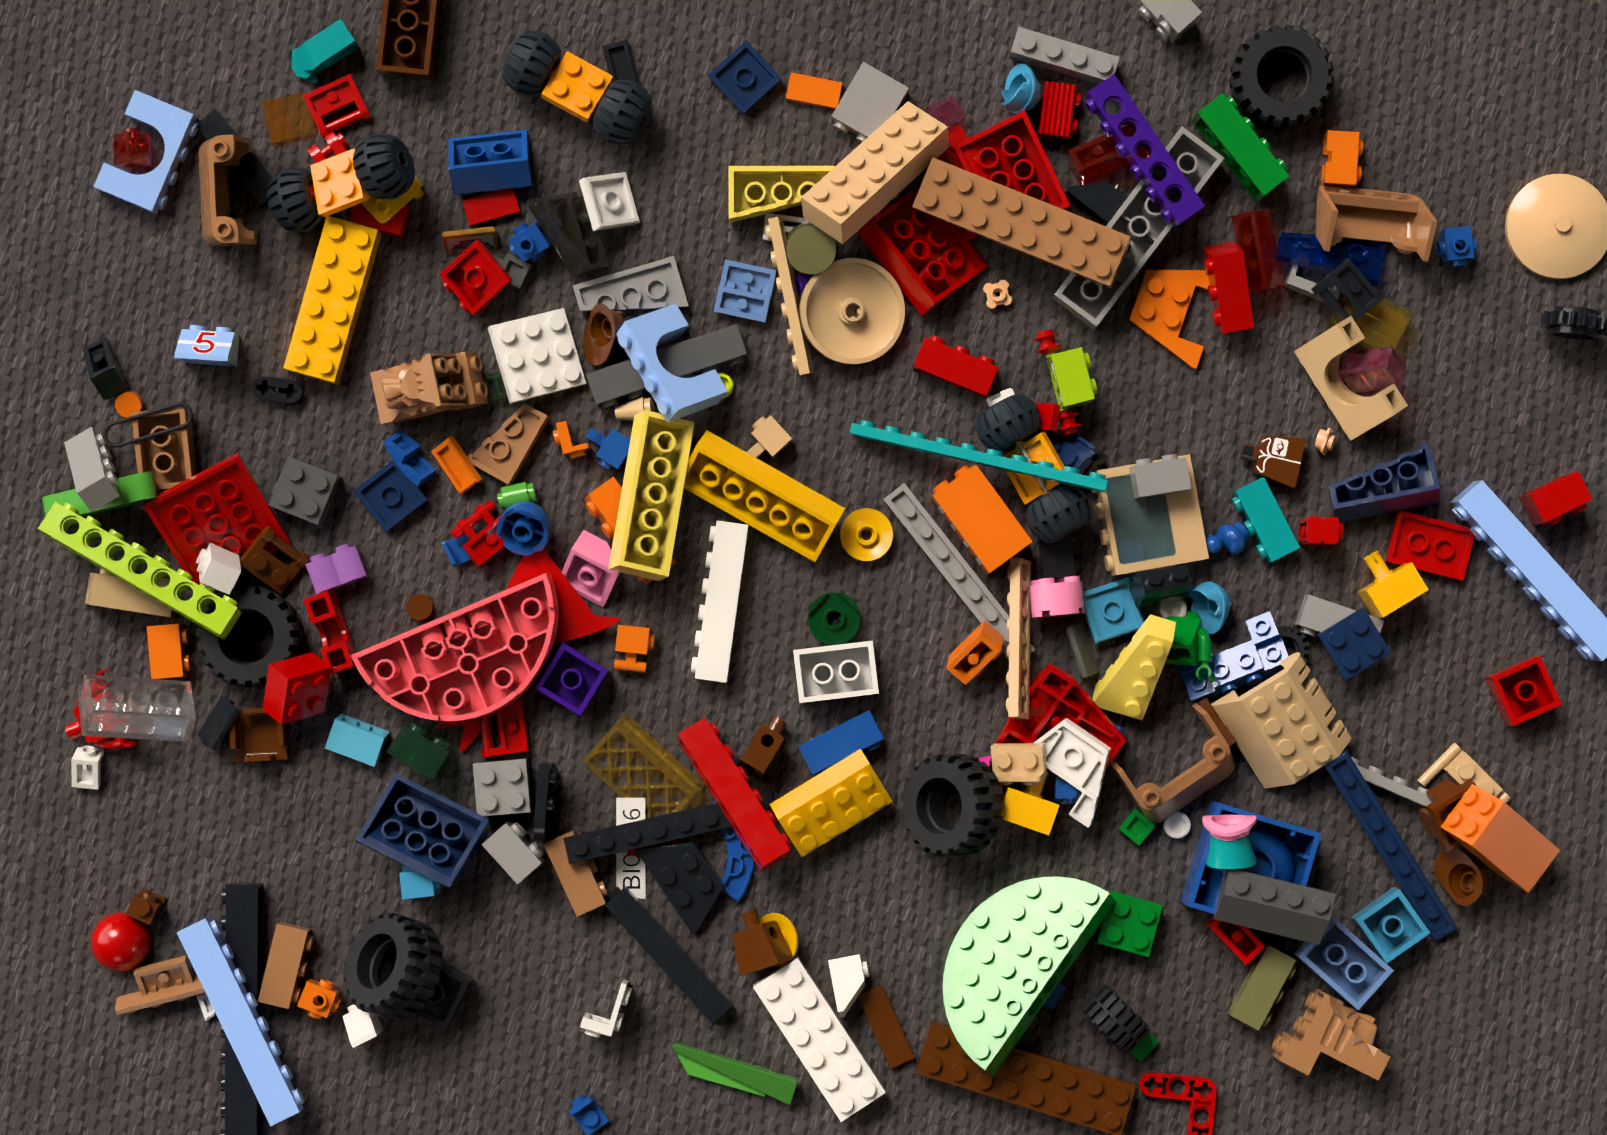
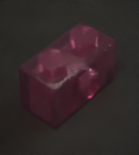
M1392 346L1345 353L1340 376L1354 393L1385 389L1393 383L1396 387H1401L1407 365Z

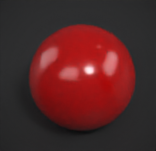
M126 912L113 913L104 917L95 926L91 936V950L97 962L104 968L115 972L130 971L141 965L149 955L152 942L151 933L146 923L126 915Z

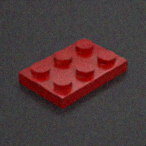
M1402 510L1397 511L1385 562L1397 565L1412 562L1417 570L1463 581L1475 535L1470 531L1471 528Z

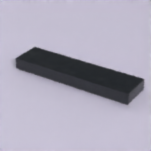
M215 108L197 122L199 123L198 130L207 140L219 135H237ZM249 152L240 159L241 166H231L230 168L263 207L268 203L267 189L273 177L254 154Z

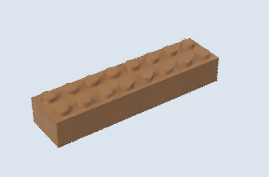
M933 157L912 206L916 211L1110 289L1113 286L1132 240L1131 236Z

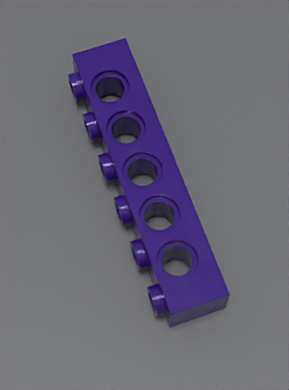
M1114 74L1087 92L1084 96L1087 109L1092 115L1096 114L1101 120V129L1106 136H1112L1117 144L1115 148L1118 154L1123 159H1128L1132 165L1130 167L1132 174L1138 181H1143L1147 187L1145 189L1147 196L1153 203L1157 201L1162 209L1160 213L1167 224L1170 225L1172 223L1175 228L1205 207ZM1114 103L1118 107V114H1109L1106 110V104ZM1121 126H1131L1133 136H1124L1121 132ZM1136 148H1146L1149 153L1148 158L1142 159L1138 157ZM1157 168L1163 172L1164 178L1162 181H1157L1152 177V169ZM1167 191H1175L1179 196V201L1177 203L1170 202L1166 196Z

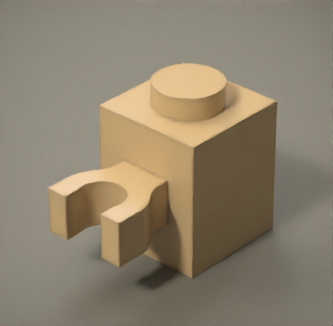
M771 415L767 419L762 416L752 425L754 431L751 435L757 440V443L746 453L758 458L766 450L774 458L792 441V438Z

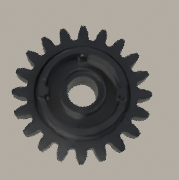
M1565 306L1554 307V311L1539 313L1538 326L1551 330V335L1574 340H1597V337L1600 335L1607 336V318L1600 316V311L1583 307L1566 308Z

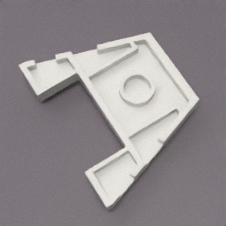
M1065 718L1034 743H1045L1047 768L1082 792L1069 815L1089 828L1094 820L1111 748L1068 718Z

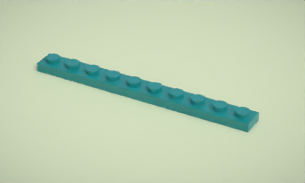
M861 420L860 424L852 423L850 434L856 437L1106 494L1110 493L1112 485L1108 480H1105L1106 475L1090 472L1089 476L1079 474L1080 470L1073 467L1064 466V470L1053 468V463L1041 460L1038 461V465L1028 463L1027 457L1014 454L1012 459L1002 457L1003 452L993 449H987L986 453L976 451L977 446L962 443L961 447L951 445V440L936 437V441L926 440L927 435L911 432L910 436L901 434V429L886 426L885 430L876 428L875 423Z

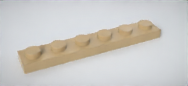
M769 218V225L765 228L768 240L773 242L774 251L771 252L772 263L774 267H778L780 276L776 278L779 293H783L785 303H782L781 307L784 319L789 321L790 329H787L789 344L794 345L795 355H792L795 371L799 370V375L814 373L808 341L800 322V301L793 267L786 254L788 242L783 218Z
M1010 558V566L1007 572L1008 579L1010 580V592L1007 595V602L1010 607V618L1007 621V630L1009 632V645L1007 646L1009 671L1006 675L1009 697L1006 700L1008 717L1028 720L1030 681L1029 586H1031V562L1023 558Z

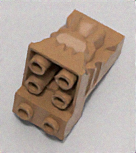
M465 351L457 354L428 353L422 359L412 360V363H403L400 366L370 372L380 424H397L448 410H464L488 404V389L483 381L481 371L483 365L478 352Z
M1316 989L1315 993L1311 992L1308 995L1304 1004L1307 1009L1303 1017L1298 1016L1294 1023V1035L1284 1031L1282 1036H1276L1271 1046V1049L1274 1050L1272 1055L1275 1058L1308 1076L1320 1052L1378 1081L1390 1059L1389 1055L1373 1046L1377 1032L1374 1017L1356 1012L1353 1008L1343 1005L1344 1002L1319 989Z

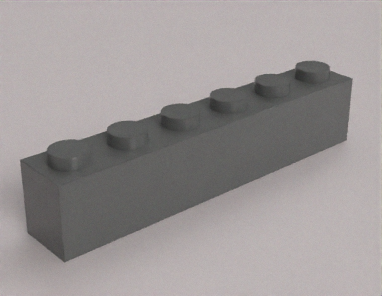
M737 324L656 351L657 358L664 369L672 375L681 378H692L693 374L702 371L706 373L715 369L717 372L719 371L718 366L728 363V366L732 367L743 363V358L747 357ZM631 359L586 374L596 405H603L604 409L618 405V400L628 397V400L644 396L642 391L647 390L638 371L632 366Z

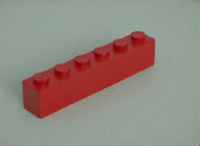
M703 718L679 732L677 741L761 872H764L789 856L791 843L785 833L780 834L775 827L777 821L771 811H765L762 807L761 802L763 800L759 792L755 788L751 789L746 782L749 779L741 766L737 768L732 760L734 754L727 744L723 746L719 740L720 733L713 722L709 724L706 718Z

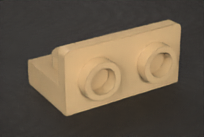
M1002 743L991 745L992 770L999 780L997 781L998 785H1010L1014 782H1023L1024 785H1036L1047 775L1045 743Z

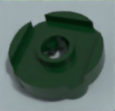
M831 592L819 596L809 609L808 624L810 631L815 638L825 644L838 645L849 641L859 629L860 614L857 604L843 593ZM829 612L833 614L839 612L841 614L839 617L841 623L839 625L834 623L830 626L827 623L829 621L827 616Z

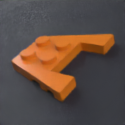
M1146 270L1129 318L1130 322L1167 348L1169 352L1180 358L1192 369L1197 368L1204 346L1181 339L1178 335L1195 287L1208 291L1210 284L1206 271Z

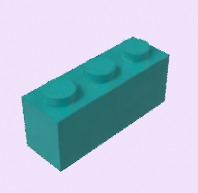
M1264 477L1232 492L1234 498L1231 499L1233 506L1238 513H1243L1246 522L1243 524L1247 528L1250 537L1255 536L1259 544L1255 547L1262 560L1266 559L1270 563L1300 548Z

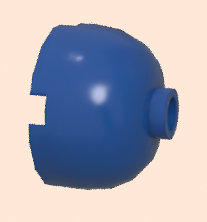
M523 501L512 504L503 512L497 523L498 538L501 536V539L504 541V547L518 555L528 556L538 550L540 552L545 547L551 534V522L547 512L533 502Z

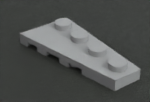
M674 256L573 285L580 312H591L593 307L598 304L606 305L610 310L614 311L661 309L675 303L678 308H689Z

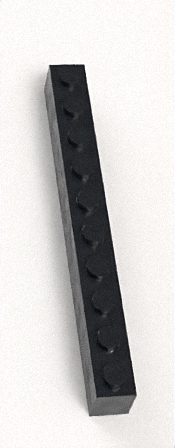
M262 883L226 884V889H222L221 895L222 905H226V915H223L221 920L222 931H226V942L223 943L230 946L234 954L232 959L236 969L240 968L246 979V982L243 984L247 992H252L258 1005L255 1009L259 1017H261L262 1003L258 1002L262 986ZM221 1025V1037L225 1038V1049L221 1050V1065H225V1075L221 1076V1091L225 1092V1102L221 1103L220 1115L221 1118H225V1129H221L220 1135H261V1106Z

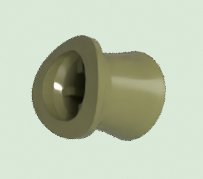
M811 222L801 223L792 228L787 234L786 254L790 264L796 270L805 274H818L831 266L836 255V241L833 237Z

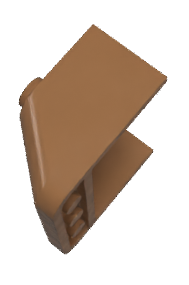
M1333 185L1319 186L1317 194L1316 237L1324 251H1330L1331 246L1342 242L1343 237L1392 242L1398 252L1403 254L1417 252L1423 261H1429L1437 220L1420 197L1407 193Z
M1197 703L1192 705V707L1212 736L1203 746L1204 759L1161 788L1154 783H1145L1135 789L1123 769L1114 760L1110 764L1140 812L1152 823L1164 821L1226 779L1234 771L1235 761L1228 743L1208 712Z

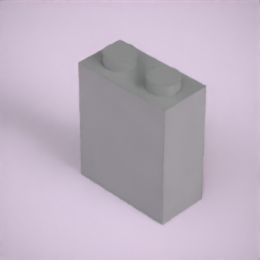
M863 62L831 116V121L835 122L833 126L845 134L848 131L857 135L856 139L862 143L898 111L908 94L909 88Z

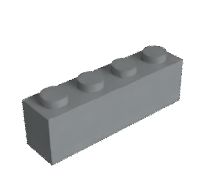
M1018 27L1009 58L1098 85L1113 74L1115 75L1120 58L1022 27Z
M90 427L64 442L76 492L88 509L93 512L119 497L117 485L120 483L114 474L116 469L111 462L113 458L107 448L109 445L103 439V434H97Z

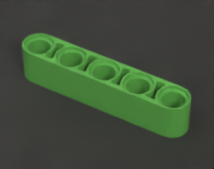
M142 472L117 478L120 483L117 485L119 497L93 512L88 509L79 497L76 489L44 496L42 501L45 517L55 502L62 506L66 502L79 510V516L85 517L142 503L151 498H157L153 473Z

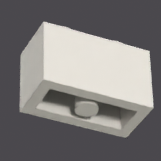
M209 543L206 550L202 549L196 561L199 564L197 572H199L200 582L230 595L241 573L239 555Z

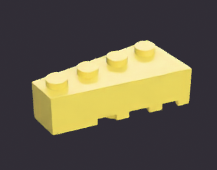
M729 166V223L802 205L801 197L835 166Z
M1149 615L1132 637L1130 644L1124 647L1116 662L1107 669L1102 680L1096 683L1092 700L1099 708L1143 720L1172 646L1176 622Z

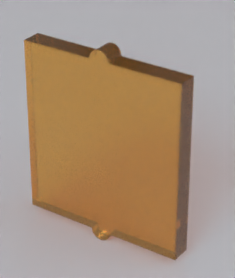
M306 91L261 102L266 119L264 125L268 128L271 144L317 134L313 117L303 98V95L307 94Z

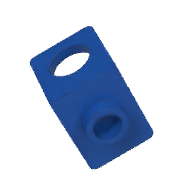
M464 535L457 540L451 539L447 542H441L453 567L471 560L461 548L462 545L469 541Z

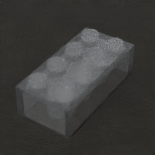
M85 674L83 676L78 695L82 736L190 742L196 721L191 682Z

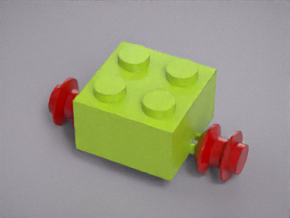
M1053 329L1038 332V338L1033 339V341L1040 343V348L1036 353L1046 355V358H1048L1047 363L1057 403L1061 405L1058 421L1061 427L1056 432L1062 431L1063 436L1077 433V427L1082 426V424L1076 423L1075 420L1079 412L1069 410V408L1090 404L1095 399V394H1098L1095 379H1090L1088 373L1089 368H1091L1089 355L1087 352L1083 353L1082 347L1055 354L1054 352H1057L1062 347V344H1057L1055 341L1059 333H1053Z

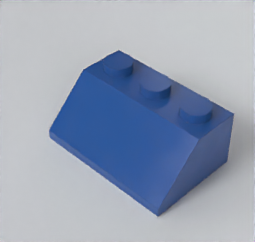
M527 129L449 138V174L453 195H468L474 192H494L500 189H519L532 186Z

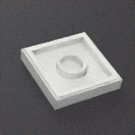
M626 172L586 177L579 180L593 231L640 223Z

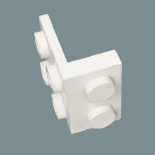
M623 980L611 1019L586 1012L580 1026L585 1029V1034L600 1038L602 1034L611 1037L614 1031H619L624 1018V1014L620 1013L621 1006L628 1004L632 988L627 987L629 981Z

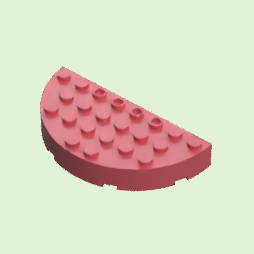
M548 573L542 574L352 654V660L363 679L381 695L380 697L408 714L436 721L469 720L492 714L508 706L523 695L538 679L551 656L556 641L559 621L558 598L552 576Z

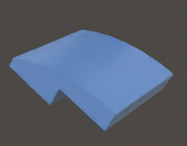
M725 259L714 312L766 322L777 270Z

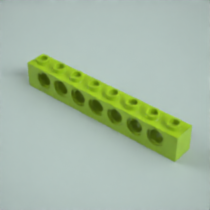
M57 502L53 504L38 527L43 535L221 639H226L241 615V611L236 607L238 603L226 595L220 598L213 594L214 588L200 583V585L191 581L192 576L182 569H178L177 572L168 567L169 562L157 555L154 559L146 555L147 550L135 542L129 545L122 541L124 536L115 530L110 529L109 532L100 528L102 524L90 516H87L86 519L79 516V510L66 502L63 506ZM72 524H79V530L75 534L67 533L68 528ZM101 537L102 542L98 547H90V542L93 538ZM118 550H124V557L119 561H114V553ZM146 563L148 565L144 573H135V569L139 564ZM162 577H170V583L166 587H158V581ZM185 590H193L191 599L187 601L181 600V594ZM215 603L216 609L213 613H203L205 605Z

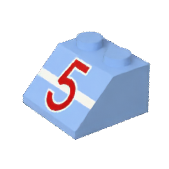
M190 325V330H181L174 358L188 364L237 367L239 335L232 332V328L216 327V331H206L205 326Z

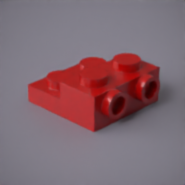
M480 240L473 242L439 274L443 279L444 287L449 292L455 293L460 299V306L472 315L478 314L498 297L497 294L513 281Z

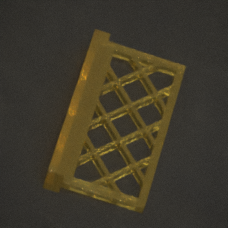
M627 713L615 723L609 732L582 760L587 767L621 798H633L632 789L646 788L647 803H645V807H648V812L645 810V819L652 818V807L666 806V814H670V806H677L671 813L679 812L704 785ZM616 731L625 737L626 748H611V737ZM607 742V749H601ZM630 743L636 748H630ZM640 751L645 756V766H631L630 752ZM612 752H626L627 766L613 767ZM596 753H608V767H598L591 761ZM649 760L654 764V766H649ZM660 769L664 773L665 784H650V770ZM627 770L628 785H617L613 781V771ZM631 770H645L646 784L632 785ZM603 771H609V776H607ZM679 787L687 796L681 802H670L669 788ZM651 788H665L666 802L651 803Z

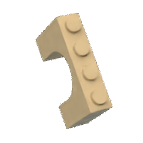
M1352 316L1344 319L1294 351L1350 441L1408 406L1394 383L1377 394L1368 397L1353 393L1343 383L1339 373L1340 357L1344 351L1365 339Z

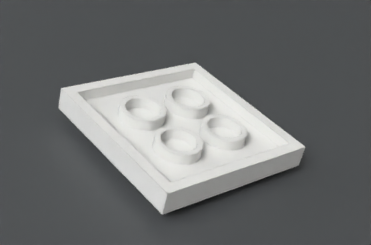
M564 308L488 327L510 404L586 384Z

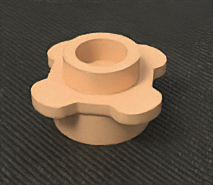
M1000 280L996 284L986 283L984 285L983 291L987 294L988 299L986 305L989 308L994 309L996 306L1002 304L1007 306L1011 303L1012 297L1008 294L1007 289L1009 283L1006 280ZM996 292L1000 293L999 297L995 296Z
M1328 428L1327 431L1320 429L1315 442V449L1321 451L1325 456L1328 450L1332 451L1336 441V436L1333 435L1331 428Z

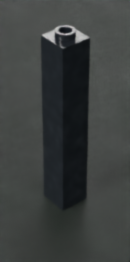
M617 886L606 897L609 900L605 905L608 910L712 1024L732 1007L733 1003L627 886L622 890Z

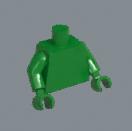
M1189 611L1184 617H1166L1165 619L1176 622L1173 643L1165 664L1197 666L1201 662V666L1196 670L1197 678L1203 683V676L1208 673V679L1213 683L1216 676L1209 667V662H1212V642L1208 630L1203 627L1200 616L1193 611Z

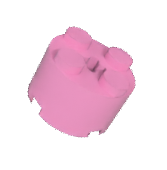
M1080 576L1056 579V583L1054 578L1031 581L1029 590L1032 618L1085 613L1082 581H1080Z

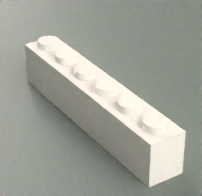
M717 521L716 526H711L709 541L714 542L713 551L707 552L705 568H710L709 579L704 578L702 594H706L705 605L700 604L698 620H702L703 623L702 630L696 631L694 646L699 647L698 657L692 658L691 672L695 673L696 679L727 683L749 525Z

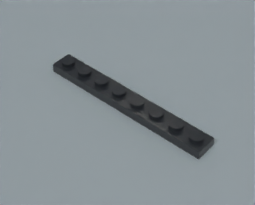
M771 791L759 793L763 800L761 805L764 810H770L773 816L776 817L770 806L773 802ZM714 803L564 837L563 841L568 863L574 864L731 828L732 825L719 805Z

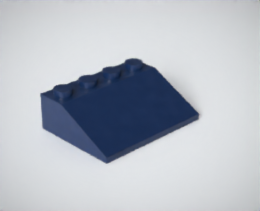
M395 773L355 841L451 889L490 832L489 819Z

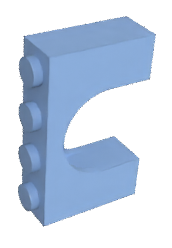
M135 90L125 115L160 132L165 144L163 159L154 170L140 175L131 174L103 163L94 188L157 215L159 209L163 210L167 203L168 196L166 192L169 185L173 186L177 180L178 171L176 169L179 162L185 160L189 150L186 145L189 138H193L196 135L199 123H197L198 118L194 114Z
M676 303L627 320L616 333L619 344L625 349L631 359L632 366L638 371L644 381L645 388L651 393L659 412L664 415L667 422L719 404L728 392L715 369L692 378H681L672 375L660 364L656 354V347L680 338L689 326Z

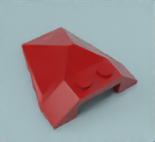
M1049 663L1038 673L1029 686V719L1018 720L1009 717L994 744L1034 743L1065 718H1068L1111 748L1106 766L1107 769L1127 739L1071 675Z

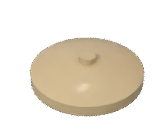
M1550 174L1539 177L1524 186L1516 194L1508 208L1505 219V234L1508 246L1516 260L1525 269L1540 277L1560 280L1583 274L1595 266L1607 250V203L1593 185L1579 177L1569 174Z
M860 258L840 259L832 262L831 266L825 271L814 274L806 284L799 306L800 322L809 343L824 357L843 364L866 363L882 356L898 339L905 319L904 298L895 279L880 265Z

